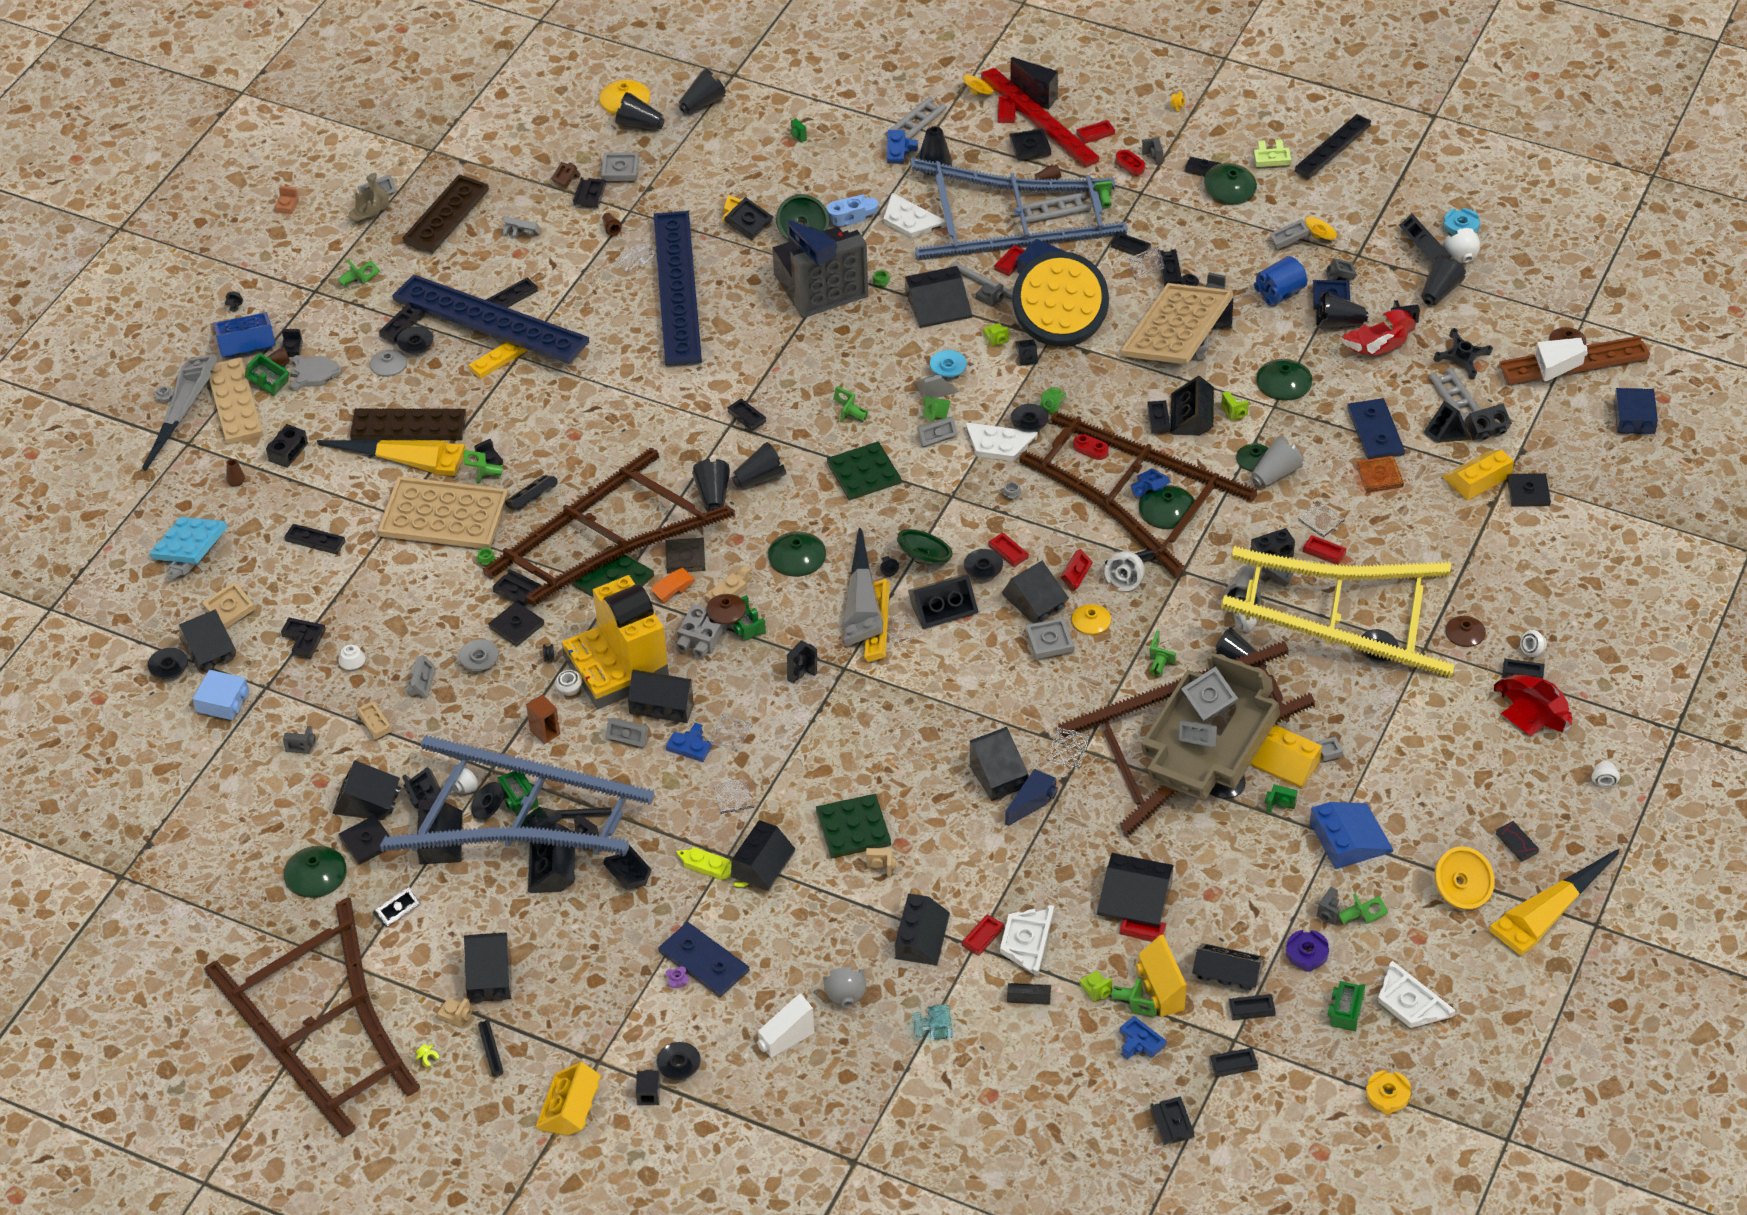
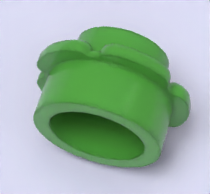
M879 270L874 273L872 280L875 285L883 287L888 284L890 277L886 271Z
M490 548L480 549L476 557L477 562L485 566L488 563L491 564V561L494 562V559H496L494 552Z

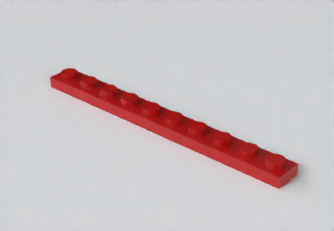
M991 68L981 72V78L1001 96L1007 97L1008 102L1011 104L1013 102L1016 105L1015 108L1040 129L1043 128L1049 137L1084 167L1099 162L1100 156L1040 105L1035 103L1034 100L996 68Z

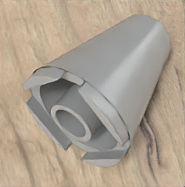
M1282 436L1274 439L1252 472V481L1256 486L1266 487L1303 465L1304 459L1300 451L1294 444L1291 446L1287 444L1288 439Z
M1251 566L1241 567L1224 591L1223 597L1227 595V597H1234L1235 600L1237 598L1239 601L1242 599L1244 602L1249 580H1253L1255 568ZM1259 579L1254 605L1257 604L1258 607L1262 604Z

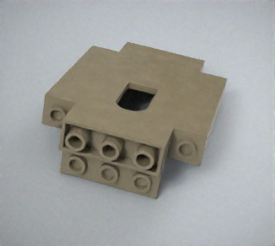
M1210 652L1207 657L1209 670L1216 666L1239 700L1233 704L1236 707V711L1221 736L1216 734V746L1208 747L1178 741L1180 721L1186 720L1208 724L1209 722L1204 723L1182 692L1181 688L1203 675L1200 672H1193L1188 669L1141 742L1143 754L1153 758L1148 767L1150 781L1203 801L1206 800L1216 782L1233 789L1236 788L1280 716L1279 703L1272 698H1268L1273 691L1271 677L1259 667H1252L1242 661H1235L1222 654Z

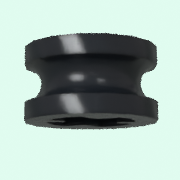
M543 644L544 662H547L549 659L555 661L553 644H550V646Z

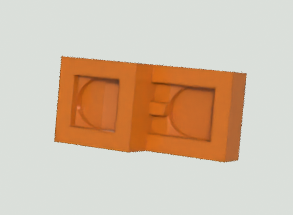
M680 568L661 579L651 588V591L665 604L677 591L682 594L695 579L684 568Z

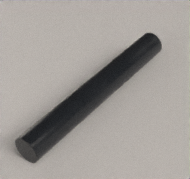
M612 808L556 811L560 812L562 818H573L579 814L583 817L609 816L612 813Z

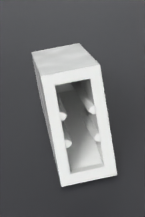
M1581 338L1537 342L1535 357L1543 380L1549 381L1584 364V358L1588 352L1587 346L1583 344Z
M802 994L797 995L758 1031L759 1040L757 1044L763 1053L766 1052L770 1058L815 1033L813 1008Z

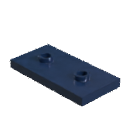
M1384 398L1348 403V412L1368 461L1405 455L1404 446Z
M686 922L658 947V951L678 967H685L686 973L719 997L723 996L750 971L747 964L689 922Z

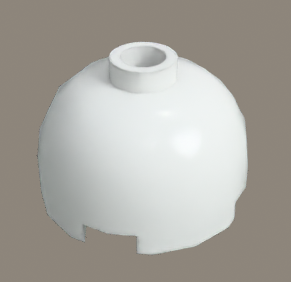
M1464 228L1457 230L1458 234L1451 238L1447 236L1443 242V247L1452 256L1450 259L1453 260L1454 258L1459 263L1472 261L1480 250V240L1477 233L1473 229Z
M1128 551L1114 554L1104 568L1109 584L1111 582L1114 586L1119 587L1117 589L1119 591L1127 592L1134 590L1141 583L1145 574L1142 559L1133 552Z

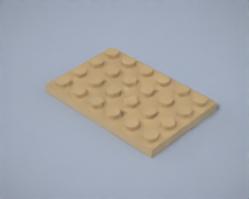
M1167 283L1120 350L1121 355L1131 358L1188 364L1234 297L1233 291Z
M398 476L378 528V536L481 549L491 548L506 504L505 501L509 496L508 489Z

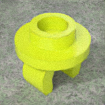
M425 1043L416 1051L418 1056L415 1059L418 1061L422 1058L423 1066L428 1068L431 1063L427 1060V1056L433 1057L436 1061L439 1055L436 1051L431 1050L434 1047L432 1044L427 1046Z

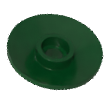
M1257 443L1241 447L1236 455L1237 463L1243 469L1253 472L1268 450V447Z

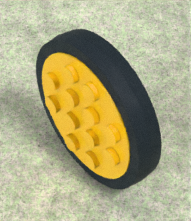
M1057 251L1038 256L1023 268L1013 288L1012 303L1017 321L1032 338L1051 346H1071L1085 341L1100 328L1109 308V292L1104 276L1091 261L1075 253Z

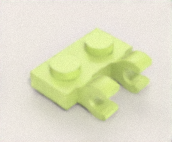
M1282 139L1275 140L1276 146H1274V149H1266L1265 140L1258 141L1257 150H1254L1256 167L1291 165L1289 148L1283 147Z

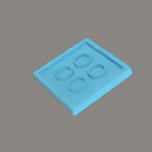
M180 517L149 554L155 560L197 564L228 526L225 521Z

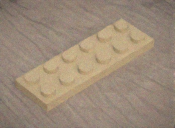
M242 357L216 363L209 378L227 445L263 436L248 379L245 378L246 371Z

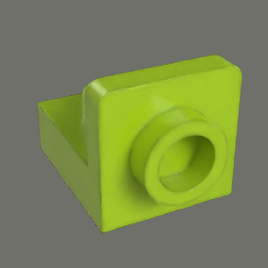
M1001 323L983 328V333L992 347L1009 342L1008 327H1002Z
M1229 391L1222 393L1221 407L1230 420L1248 415L1249 402L1247 400L1238 402Z
M1096 970L1080 979L1079 985L1096 1002L1107 998L1112 993L1113 981L1111 978L1105 979Z

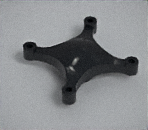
M1452 328L1449 336L1453 338V347L1445 352H1436L1433 360L1435 362H1440L1443 359L1453 361L1466 368L1470 379H1475L1477 371L1473 366V361L1482 354L1491 355L1493 347L1490 345L1485 347L1473 346L1470 342L1464 341L1459 336L1456 328Z

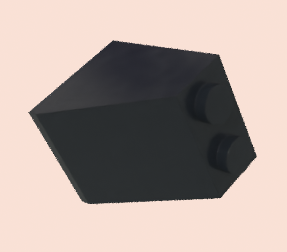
M1043 560L1011 578L1002 591L1003 596L1033 624L1039 620L1041 622L1045 621L1051 616L1050 613L1054 611L1058 613L1066 607L1065 603L1069 599Z
M216 609L179 624V639L199 672L202 670L209 671L221 662L228 663L236 656V649Z
M1004 727L970 740V768L991 801L1019 791L1028 779L1029 774L1008 728Z
M354 760L343 780L332 813L359 818H370L375 815L378 820H384L387 814H392L396 803L392 801L393 798H397L401 787L398 786L400 778Z
M507 932L464 935L465 980L469 1002L480 1003L483 1001L510 1000L511 952Z

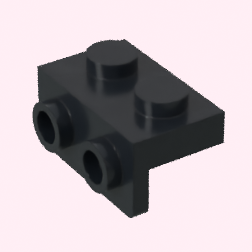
M428 767L413 778L408 777L406 774L402 776L405 782L403 787L411 795L410 801L416 809H418L419 800L437 799L441 792V788L432 770Z
M630 845L624 856L618 854L605 857L603 865L626 890L646 886L651 868Z

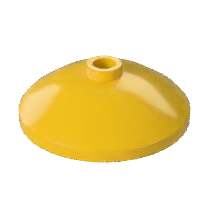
M620 79L605 86L600 92L599 100L604 110L616 115L618 108L622 105L620 102L626 92L649 104L650 91L646 85L639 81Z
M1463 846L1452 848L1439 858L1435 867V883L1440 895L1445 901L1456 908L1464 910L1478 908L1486 903L1493 893L1495 885L1493 869L1484 855L1473 848ZM1456 878L1460 880V884L1457 883Z

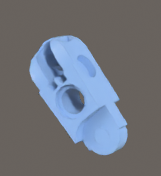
M864 194L833 201L827 205L829 219L836 226H849L865 221L866 216L875 214L879 209L878 200L869 197L865 198Z

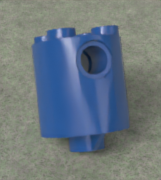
M1286 256L1259 272L1256 276L1254 288L1265 298L1266 304L1272 306L1307 286V275L1304 266L1296 258Z

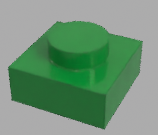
M797 118L791 120V135L801 143L806 141V126Z

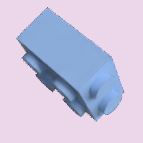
M209 670L193 697L195 711L233 720L236 713H239L242 702L249 695L250 689L246 678Z

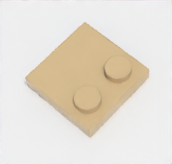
M235 581L202 602L208 612L216 609L225 629L256 609L253 602Z

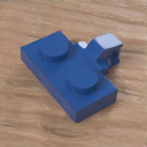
M888 130V163H904L906 153H909V151L918 152V140L905 138V130Z
M1151 468L1137 475L1138 482L1130 485L1133 495L1139 497L1145 495L1149 489L1153 491L1162 490L1165 488V485L1170 483L1168 476Z
M694 723L690 732L686 731L685 734L674 731L666 744L667 751L704 762L712 747L710 742L703 740V725L699 723Z
M1135 1016L1120 1027L1119 1033L1126 1038V1044L1122 1046L1121 1055L1127 1060L1136 1052L1140 1054L1142 1051L1152 1058L1167 1045V1041Z

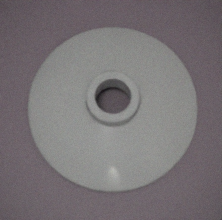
M397 350L378 352L370 361L371 370L383 377L397 375L407 365L406 356Z
M485 639L472 640L466 643L459 652L461 664L465 668L474 671L490 668L499 657L497 646Z

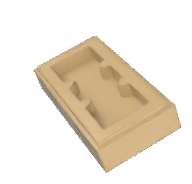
M374 701L356 709L357 715L374 740L393 732L392 726Z

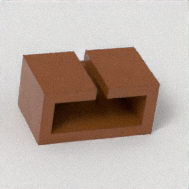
M543 694L526 704L530 731L543 744L560 735L557 708Z

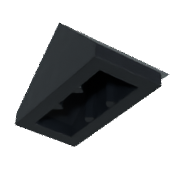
M1446 401L1442 403L1424 430L1425 434L1438 443L1471 440L1460 411Z

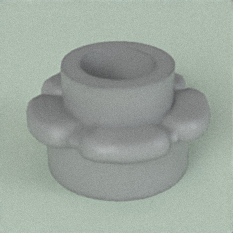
M162 386L156 390L155 397L160 403H168L172 400L173 391L171 388Z
M1008 482L1005 484L1002 493L1009 499H1015L1021 495L1020 486L1016 482Z

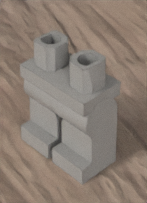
M692 604L681 628L677 631V650L685 653L688 648H693L694 655L703 658L706 653L712 654L722 632H726L729 625L712 621L708 617L705 607ZM696 611L701 612L702 616L697 615Z

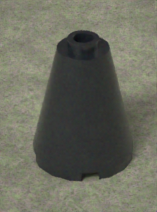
M702 70L679 100V108L684 114H692L726 96L724 95L726 90L718 78L714 79L712 77L714 73L710 70Z
M629 92L624 94L620 102L622 105L616 113V124L656 131L663 127L665 121L663 114Z
M937 126L928 128L918 159L920 161L934 162V164L936 161H939L941 165L944 164L945 166L947 164V166L950 165L952 167V158L943 130Z
M1446 255L1435 257L1421 295L1425 304L1430 306L1437 305L1464 281L1466 270L1456 259L1453 258L1451 261L1446 259L1448 257Z
M1328 292L1321 294L1319 301H1322V303L1316 310V325H1318V328L1361 326L1364 322H1367L1369 313L1365 307Z
M766 442L733 472L734 476L731 478L736 487L740 486L743 489L786 475L784 465H781L780 458L770 443Z
M710 459L699 461L693 466L692 475L706 511L718 510V507H724L730 475L729 464L720 459H716V462H710Z
M1229 627L1223 633L1216 644V654H1222L1232 660H1236L1237 657L1240 659V656L1244 657V654L1248 656V653H1255V649L1232 627Z

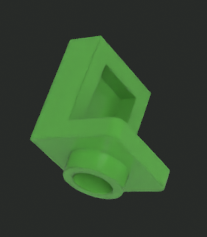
M1057 387L1048 388L1042 393L1040 406L1047 413L1054 414L1059 410L1060 403L1065 400L1066 392H1062Z

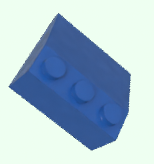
M267 312L213 323L221 357L231 358L242 352L243 354H250L256 349L269 350L272 346L276 345Z
M1328 802L1311 807L1310 825L1335 869L1393 852L1391 844L1367 803Z

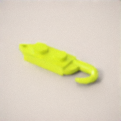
M695 847L689 850L676 851L685 868L720 880L731 876L732 862H730V859ZM735 882L733 885L735 887H745L748 883Z

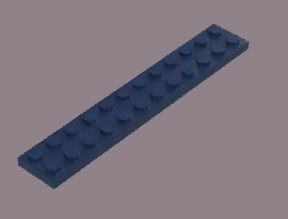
M689 211L654 213L665 366L702 363Z
M414 274L392 295L393 301L404 305L409 303L414 308H421L424 312L567 364L589 343L588 336Z

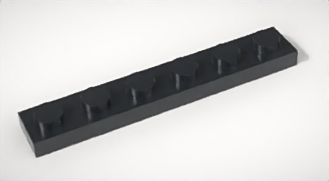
M1356 114L1296 165L1295 172L1310 179L1371 126V120Z

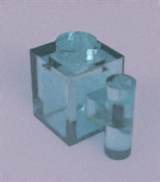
M937 1004L927 1007V1018H921L920 1012L912 1014L916 1038L924 1037L923 1030H929L931 1041L952 1038L949 1004Z

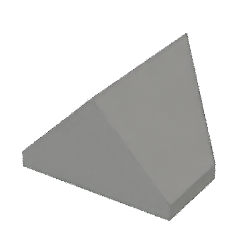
M941 374L915 381L923 399L926 396L939 398L959 392L945 381Z

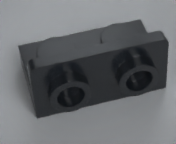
M803 640L787 654V680L793 684L798 678H802L805 672L813 676L817 674V649L812 644H808Z

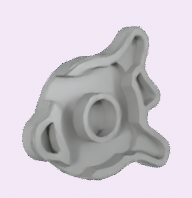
M296 355L292 358L295 367L291 370V375L297 378L290 383V387L293 391H298L306 386L324 385L330 377L333 379L341 375V366L324 356L302 357Z

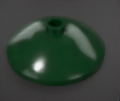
M1235 163L1217 164L1207 171L1204 178V186L1209 195L1225 204L1245 203L1254 196L1257 189L1254 175L1245 167Z
M806 194L788 197L782 202L776 214L778 230L789 242L790 238L787 233V221L789 220L796 223L802 222L805 226L816 228L819 231L828 230L829 215L823 203L817 198Z
M1275 359L1265 363L1258 370L1256 383L1260 391L1266 396L1276 400L1289 401L1301 398L1309 392L1312 386V374L1306 366L1295 360Z
M1165 485V488L1162 490L1153 491L1149 489L1141 496L1139 513L1143 520L1151 526L1160 529H1174L1195 499L1183 488Z
M905 529L898 533L897 542L907 556L919 564H944L952 558L953 552L950 546L930 533L915 529Z
M802 531L788 532L777 537L771 543L768 549V559L770 565L777 572L787 576L800 577L817 571L823 565L826 559V549L823 542L813 534Z
M327 846L307 847L296 852L287 861L284 868V880L287 887L296 895L306 898L322 897L332 893L343 883L347 873L346 862L343 856L333 848Z

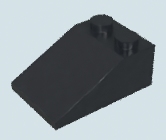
M1011 57L1010 81L1034 100L1035 103L1049 110L1058 98V71Z

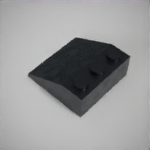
M957 266L905 276V293L920 328L972 318L963 279Z
M1111 853L1097 915L1159 927L1172 885L1174 865Z

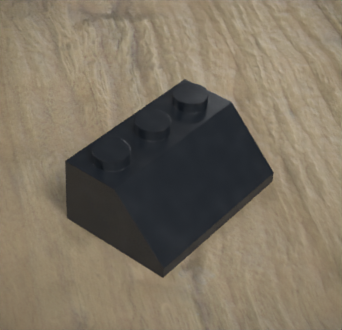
M1198 375L1171 393L1170 433L1172 435L1200 436L1213 427L1214 387Z
M968 574L958 575L908 590L912 608L923 629L979 612Z
M633 670L628 696L629 714L688 723L694 707L691 679Z
M436 799L419 800L417 835ZM444 802L428 832L430 834L432 831L434 833L436 831L438 833L440 831L448 832L449 830L452 832L453 829L455 832L457 829L461 831L463 811ZM457 843L455 846L453 844L449 846L448 844L447 847L439 845L438 848L436 845L434 848L432 846L430 848L428 846L426 848H418L419 864L461 862L462 844L460 843L459 846Z
M758 820L732 858L731 877L769 891L794 854L795 847L777 826Z
M557 822L548 828V830L552 829L553 831L556 829L557 832L559 830L561 832L564 830L565 833L567 831L569 833L572 832V830ZM531 841L529 848L528 892H561L568 886H571L575 880V847L571 846L569 848L568 845L565 847L564 845L560 846V844L552 846V843L544 845V842L542 844L540 842L533 844Z
M908 893L895 942V959L938 966L950 912L929 896Z
M1202 943L1196 951L1192 974L1197 975V978L1201 980L1213 978L1218 979L1220 984L1231 985L1232 982L1240 984V988L1252 990V987L1256 988L1258 986L1265 956Z

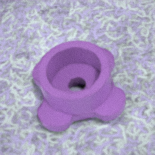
M683 966L666 971L670 987L681 988L689 982V977L686 976V968Z

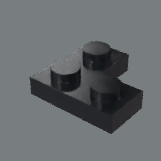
M288 617L281 630L282 637L296 639L292 648L293 655L311 659L326 628L323 624Z

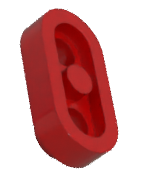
M1120 150L1116 153V163L1133 175L1144 173L1145 162L1129 150Z
M1081 434L1073 440L1075 451L1093 459L1103 460L1109 454V447L1105 442L1088 435Z

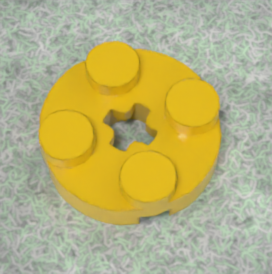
M1387 1070L1376 1072L1369 1078L1366 1097L1373 1107L1380 1110L1383 1114L1389 1115L1407 1106L1411 1097V1086L1408 1079L1402 1074L1395 1071L1394 1074L1386 1073ZM1384 1089H1392L1393 1092L1392 1094H1386Z

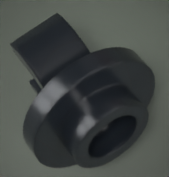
M1185 274L1181 278V284L1198 286L1199 279L1193 274Z
M235 291L228 292L225 305H231L230 311H237L239 305L244 300L240 293Z
M890 556L881 558L883 561L880 565L881 573L887 577L895 575L899 570L898 561L890 558Z

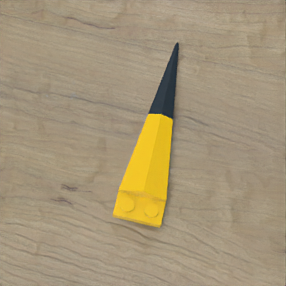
M316 440L317 444L321 446L377 456L436 475L456 476L463 459V452L467 450L465 444L447 443V441Z
M1619 849L1505 912L1503 917L1490 925L1489 932L1518 955L1523 956L1537 945L1574 900L1619 854Z

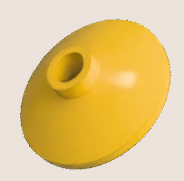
M964 75L962 78L970 88L969 91L975 95H979V93L991 95L994 92L989 84L975 76Z
M1307 217L1305 219V224L1312 232L1313 237L1334 240L1337 237L1336 231L1323 220L1315 217Z
M1086 604L1078 607L1073 612L1072 624L1076 630L1083 634L1097 635L1109 628L1111 615L1107 609L1100 605Z

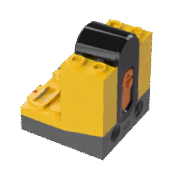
M629 575L593 589L597 627L561 641L565 660L572 670L580 673L582 677L581 685L597 710L629 696L633 670L669 675L664 627L655 615L651 600L645 589L641 585L635 584Z

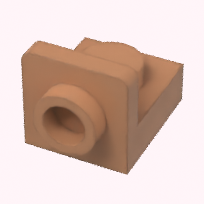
M280 185V196L274 207L275 212L292 214L299 201L297 189Z

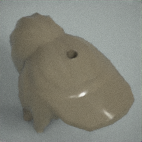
M377 173L366 177L370 189H365L360 197L358 193H355V208L348 213L352 221L375 217L379 211L386 210L388 207L389 196L385 189L376 183Z

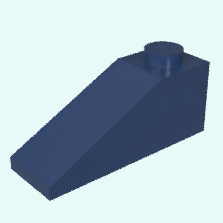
M791 220L787 221L788 236L817 265L836 257L837 244L833 238L819 230Z
M1034 769L1006 809L1005 824L1009 826L1047 805L1049 800L1053 799L1057 794L1056 778Z

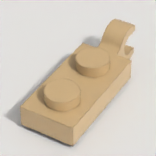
M745 565L740 569L737 576L734 573L730 574L705 594V600L709 602L713 597L720 594H733L737 596L747 588L746 582L752 578V575L749 574L752 569Z

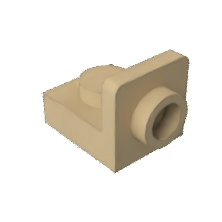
M892 848L866 849L867 867L887 868V877H892V869H896V857H892Z
M447 998L437 1013L438 1019L461 1028L465 1020H469L472 1013L469 999L464 998L462 1003Z

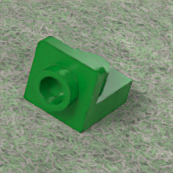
M1274 784L1271 792L1268 791L1265 797V803L1268 804L1267 812H1272L1274 804L1295 809L1298 790Z

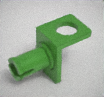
M1112 181L1095 183L1094 191L1098 192L1102 208L1107 209L1111 207Z
M348 259L346 261L351 266L349 267L350 270L341 277H338V280L344 287L356 278H360L365 284L378 274L380 270L371 260L360 269H357ZM367 268H373L370 274H364Z
M837 386L833 399L845 405L842 409L840 421L843 422L847 416L851 415L864 422L869 411L854 405L856 394ZM839 393L846 395L847 400L842 399Z
M932 396L924 398L923 404L925 408L923 415L928 420L934 422L935 417H947L950 406L949 400L933 398Z
M464 450V465L477 467V483L481 482L484 474L501 477L502 465L486 463L485 453ZM474 456L478 459V461L472 462L468 459V457Z
M1156 630L1149 648L1150 659H1154L1149 672L1155 676L1157 671V677H1160L1166 663L1176 664V653L1157 648L1160 642V631Z
M1355 893L1353 894L1356 901L1354 902L1355 905L1339 912V917L1343 925L1359 916L1363 917L1368 924L1388 914V910L1380 896L1361 904ZM1378 904L1381 907L1380 911L1376 914L1369 912L1370 906Z
M1137 978L1132 989L1118 986L1113 987L1112 999L1129 1001L1132 1013L1156 1016L1154 1001L1141 999L1143 994L1141 978ZM1139 1005H1146L1150 1010H1144Z

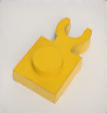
M730 195L727 196L722 210L725 213L722 223L725 222V216L742 200Z

